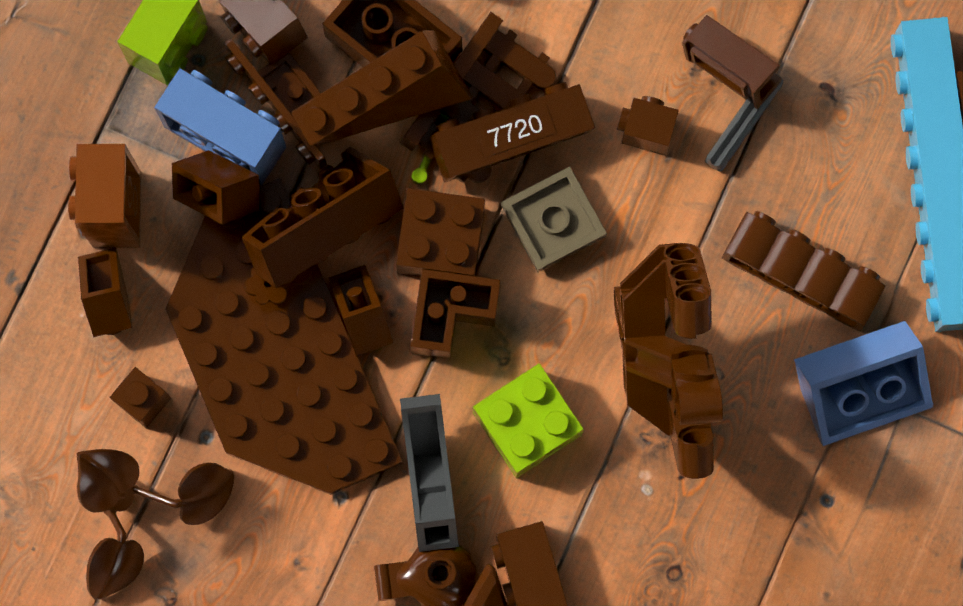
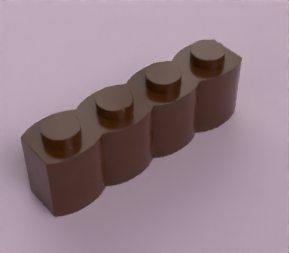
M755 211L754 215L746 212L722 259L758 277L767 284L791 294L801 302L828 314L835 320L861 331L865 327L886 285L879 281L881 277L866 267L860 266L858 270L844 263L845 257L837 251L829 248L821 251L809 244L811 240L796 230H790L788 233L774 226L776 221L762 212Z

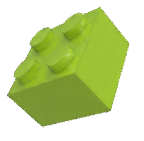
M143 0L117 42L128 64L168 86L179 68L185 69L188 62L186 55L192 45L198 46L203 40L208 26L205 25L207 20L199 0Z
M540 363L473 406L474 416L515 478H518L582 436L584 430Z

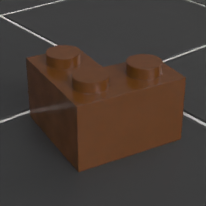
M422 269L410 345L411 354L450 360L456 321L495 327L501 280Z

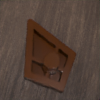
M487 564L469 597H467L464 606H508L496 569L492 565Z

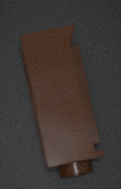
M706 15L699 24H693L686 31L682 42L686 60L690 61L692 59L693 63L745 100L748 97L751 98L755 109H758L782 82V79L775 74L779 69L777 63L710 16Z

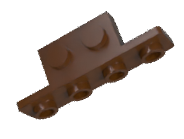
M231 38L227 40L225 46L229 54L225 57L226 61L238 76L244 72L250 79L252 84L248 88L261 105L268 102L276 112L273 117L279 121L278 127L281 128V131L285 135L291 131L296 137L299 144L295 148L308 165L315 161L320 169L327 166L325 156L317 146L309 145L291 113L321 94L290 53L273 66L269 63L257 72Z

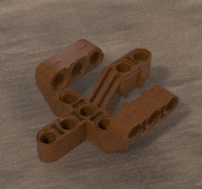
M689 243L659 244L620 282V286L614 287L615 316L623 357V384L627 405L671 437L678 472L687 478L700 479L711 475L714 471V436L711 423L723 421L721 388L712 354L708 353L707 349L691 344L687 345L666 337L665 298H667L675 333L683 338L696 339V335L708 332L712 327L711 288L702 254L697 246Z

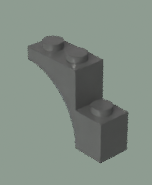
M440 394L400 399L419 552L459 547Z

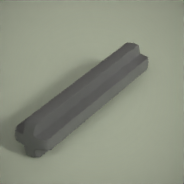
M783 79L758 109H755L752 99L747 98L707 155L705 162L717 171H722L782 87Z

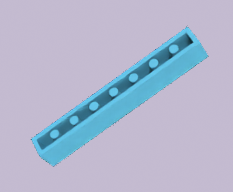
M948 17L901 21L895 34L891 35V52L894 58L898 57L900 71L896 72V89L898 95L903 94L905 109H901V126L903 132L909 133L910 146L906 147V164L909 170H914L915 184L911 185V201L913 207L919 208L920 222L916 223V238L918 245H924L925 260L921 261V276L924 284L929 283L931 298L926 300V313L928 321L934 322L935 332L962 330L963 125Z

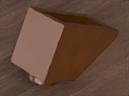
M112 248L79 256L81 300L93 337L105 334L115 335L123 330L132 328L130 304L117 249Z

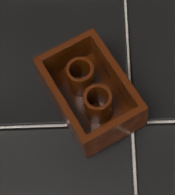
M342 0L322 23L325 37L362 67L422 30L435 31L452 62L463 51L462 37L416 0Z

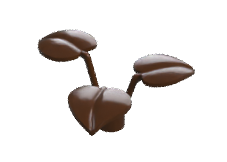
M111 449L77 452V494L79 502L90 512H104L110 518L117 532V540L113 538L101 540L89 557L86 583L90 596L94 599H102L124 589L136 579L144 563L143 548L135 540L126 541V532L116 515L117 511H125L132 505L134 494L173 508L181 507L180 519L188 525H199L213 519L226 505L233 489V471L217 463L199 464L190 469L182 478L178 487L180 499H171L136 485L140 474L139 465L128 453Z

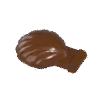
M460 545L454 548L419 552L417 547L408 561L375 565L374 572L378 601L413 597L423 606H462L474 588L476 567L471 560L470 553Z

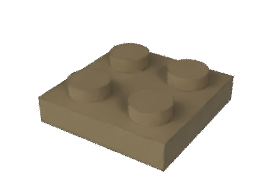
M570 167L501 202V207L538 273L607 236L602 223Z

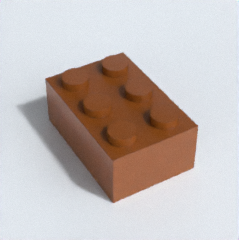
M76 144V156H71L69 161L70 179L76 180L75 196H69L68 202L70 220H75L76 228L80 229L82 236L86 237L93 248H140L141 170L126 144Z

